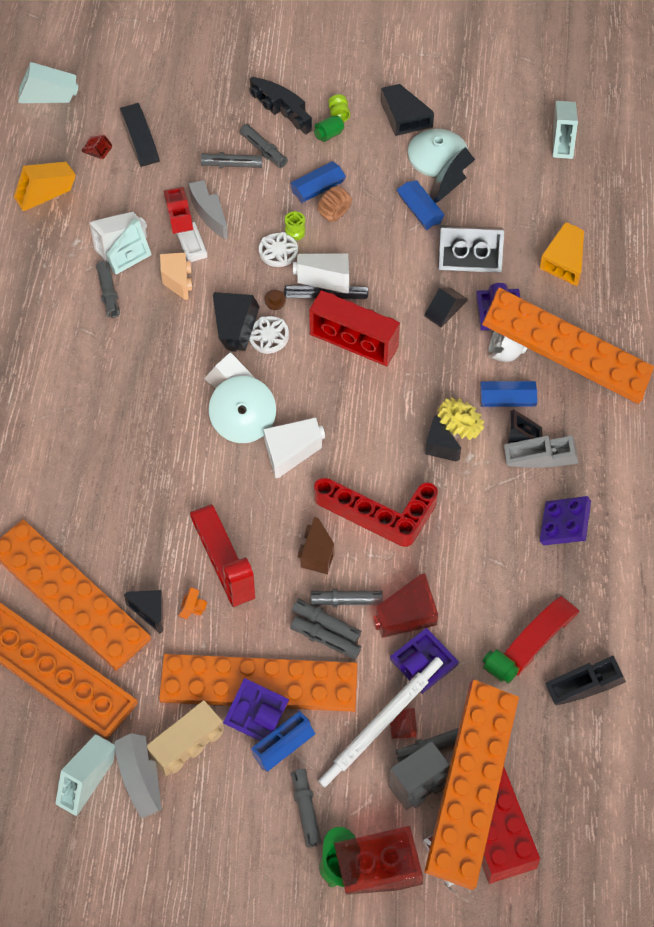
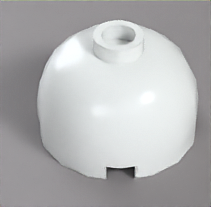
M494 331L488 352L493 353L489 355V358L502 362H512L521 353L524 354L527 347Z

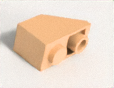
M186 253L160 254L162 284L184 300L189 299L188 291H192V279L188 278L187 274H191V261H186Z

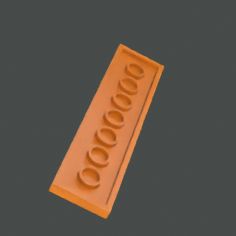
M500 287L497 289L482 323L483 326L637 404L644 397L654 369L653 365Z
M24 519L0 538V563L115 671L151 640V636Z
M0 603V664L97 735L108 740L137 706V699Z
M164 654L159 700L160 703L200 704L204 700L208 705L231 706L244 678L288 698L289 701L285 709L356 712L358 663Z
M474 679L470 682L424 873L470 890H474L477 887L519 700L518 696Z

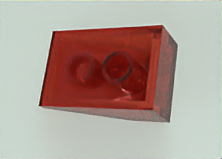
M410 826L334 843L346 895L398 891L423 885V874Z

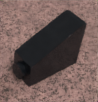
M397 84L381 88V104L395 136L433 128L434 112L405 87Z
M214 292L213 301L220 341L229 351H246L260 308L253 295Z

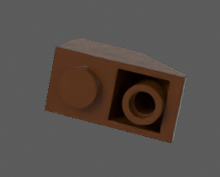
M314 517L312 525H307L304 535L306 542L305 545H300L298 558L301 559V568L328 575L334 557V542L319 518Z

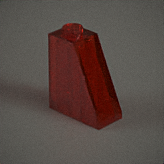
M420 574L376 607V616H373L375 630H380L382 638L437 625L438 612L426 574Z

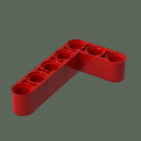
M320 478L314 484V501L317 505L403 547H408L414 543L437 504L438 489L429 482L423 483L417 488L402 514L331 479ZM322 491H327V492H329V493L323 494V493H320V492H322ZM341 501H347L349 503L343 504L341 503ZM361 511H368L369 513L363 514ZM418 513L420 514V516H414L412 514ZM381 521H388L389 523L384 524ZM401 531H408L410 533L404 534Z
M213 504L191 511L190 516L231 606L234 608L254 600L255 585L251 565L246 557L238 558Z

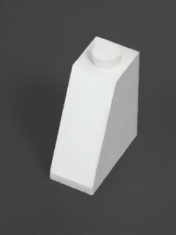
M129 212L90 222L94 250L105 262H108L106 253L133 219L139 220L145 238H147V224L142 217H138L134 212Z
M348 253L297 254V262H293V275H297L298 283L349 293Z
M230 352L204 379L217 388L222 382L232 377H255ZM241 405V406H240V407H242L244 410L247 411V409H246V407H245L244 405Z
M316 418L264 429V442L275 478L281 477L322 448V439L325 438L323 426L318 425Z

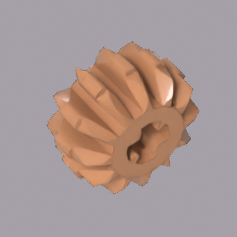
M340 186L332 187L330 191H326L324 196H321L322 199L318 202L317 210L329 222L337 221L348 212V208L351 207L352 198L344 188Z

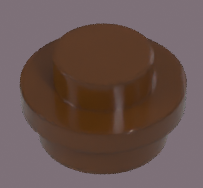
M271 290L266 293L264 301L269 309L279 310L284 306L286 297L279 290Z

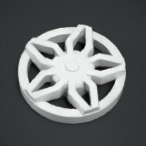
M285 232L270 234L262 238L259 245V255L266 264L273 267H284L291 264L297 258V242ZM293 253V255L289 259H287V254Z
M263 316L255 322L249 340L252 347L258 352L265 354L275 353L287 344L289 329L283 319L274 316ZM283 328L285 329V337L280 333ZM253 340L260 341V347ZM272 343L278 344L277 346L270 348Z

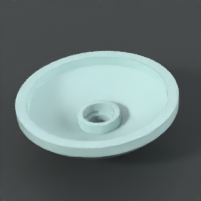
M429 129L420 132L411 140L408 147V159L411 165L420 173L437 177L447 161L456 152L464 147L468 149L465 141L452 131Z
M236 376L225 380L215 389L209 402V417L213 427L222 437L236 443H250L263 437L264 429L272 427L276 416V403L269 388L258 379L249 376ZM244 405L247 411L245 414L238 412L239 406Z

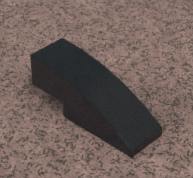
M135 103L121 107V120L140 167L160 162L140 104Z
M466 147L456 152L438 174L430 193V197L435 203L442 200L467 178L462 171L475 159Z
M613 655L593 665L587 663L545 684L555 706L604 692L625 683L626 680Z

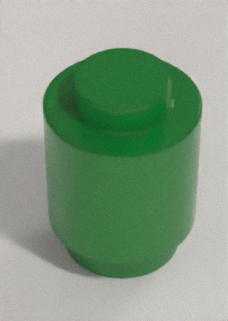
M338 115L330 116L315 124L314 134L318 140L326 142L341 134L342 130H344V122Z
M498 649L494 652L490 650L482 660L485 664L484 670L499 681H505L507 684L514 679L520 669L516 666V662Z

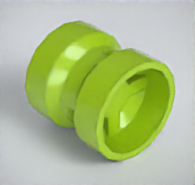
M337 94L330 97L328 100L330 116L338 115L343 122L347 121L350 118V110L346 96Z
M297 211L288 213L284 219L285 233L294 238L295 241L300 240L306 233L305 216Z

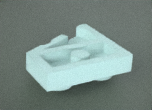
M133 219L106 253L112 272L115 274L152 255L139 220Z

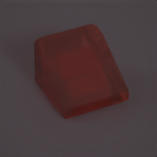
M105 135L91 136L81 151L96 158L104 159L111 150L112 144Z
M415 708L402 710L390 723L391 739L416 737Z

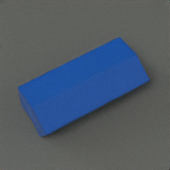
M332 161L290 182L292 193L298 197L302 204L344 182L346 175L341 167Z
M417 180L406 182L397 189L400 198L426 230L434 225L441 224L445 214Z
M480 381L481 407H536V381Z
M298 711L254 745L251 750L261 769L268 772L316 733L312 729L309 719Z

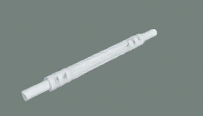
M438 657L421 673L418 672L333 761V766L318 780V783L323 788H326L341 771L344 772L429 683L428 679L443 665V662Z

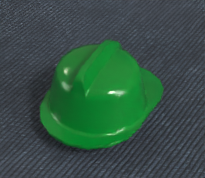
M334 827L324 837L319 872L329 887L337 885L340 887H351L359 879V843L350 830L344 827Z

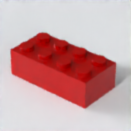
M322 290L309 309L310 335L386 367L389 365L399 346L400 322Z
M503 767L482 860V867L489 884L535 870L540 862V856L505 767Z

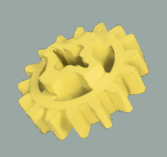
M453 397L450 400L446 398L437 410L439 411L437 416L442 418L440 423L446 424L445 429L451 431L453 435L459 434L461 439L465 436L469 440L472 437L476 439L485 427L483 426L484 420L480 419L482 415L475 412L476 408L469 405L468 402L462 403L460 398L457 401Z

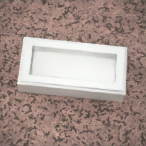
M192 222L194 230L176 233L182 250L186 253V260L191 262L208 257L195 222Z

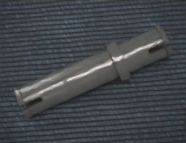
M249 124L241 127L240 134L261 151L265 159L271 160L278 168H283L287 164V157L282 155L274 144L266 141Z
M220 152V154L201 153V166L262 168V155L224 154V152Z
M100 261L96 264V269L102 290L101 300L105 305L107 317H110L111 314V318H116L120 315L117 303L118 294L114 290L109 263L107 261Z
M311 590V605H332V607H337V605L382 606L383 591Z
M300 598L294 603L293 613L306 618L313 624L318 623L322 625L323 628L352 643H357L362 633L361 630L322 611L323 608L319 606L316 608Z
M299 616L294 618L290 628L308 637L310 641L324 644L353 660L357 659L362 648L360 645L322 628V625L318 623L313 624Z
M459 728L426 740L418 739L415 741V744L396 749V755H399L397 757L398 761L401 762L431 741L439 751L454 746Z
M297 769L291 772L295 790L293 797L294 801H297L305 845L309 848L316 847L317 844H322L312 801L314 794L309 787L306 769Z

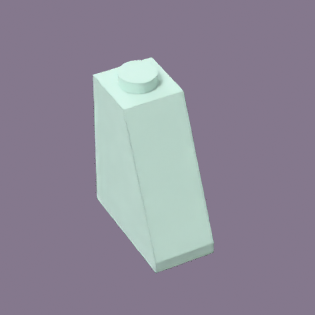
M30 62L19 87L18 102L69 103L72 96H76L78 91L76 75Z
M556 101L553 119L554 158L573 159L578 125L576 102Z
M95 734L61 770L55 804L77 816L113 764L115 745Z

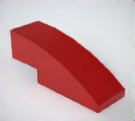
M184 187L164 190L173 234L194 230Z

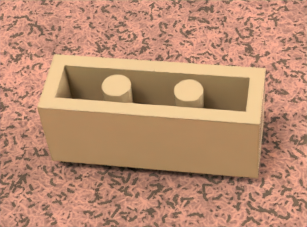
M203 700L147 744L148 757L152 761H156V766L166 777L170 773L174 774L183 767L184 762L190 757L195 758L203 751V747L210 741L215 742L222 736L224 731L223 721Z

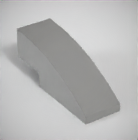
M205 180L188 183L190 199L200 218L217 235L227 239V223L218 195H209Z
M573 435L550 440L549 436H543L504 445L507 466L543 468L579 463Z
M130 733L114 741L123 782L140 817L145 818L161 811L156 761L148 759L146 736Z

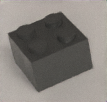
M431 741L390 768L388 787L406 810L412 806L417 808L425 802V797L431 793L437 794L444 789L450 764Z

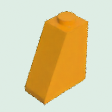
M67 162L23 166L14 199L22 211L31 209L71 191L76 174Z
M565 222L543 253L540 269L578 286L582 272L584 230Z

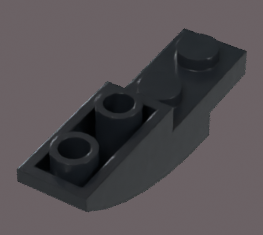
M256 77L250 78V94L253 98H257L266 110L271 111L274 115L281 112L285 118H288L305 135L312 131V117L305 112V101L274 82Z

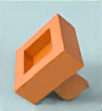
M192 587L189 588L183 597L178 617L188 619L192 613L199 616L202 615V612L206 609L207 602L197 599L199 590Z

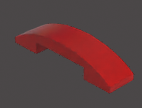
M562 596L547 606L522 631L504 653L516 662V666L520 668L517 676L534 660V656L562 627L565 628L579 613L580 610Z

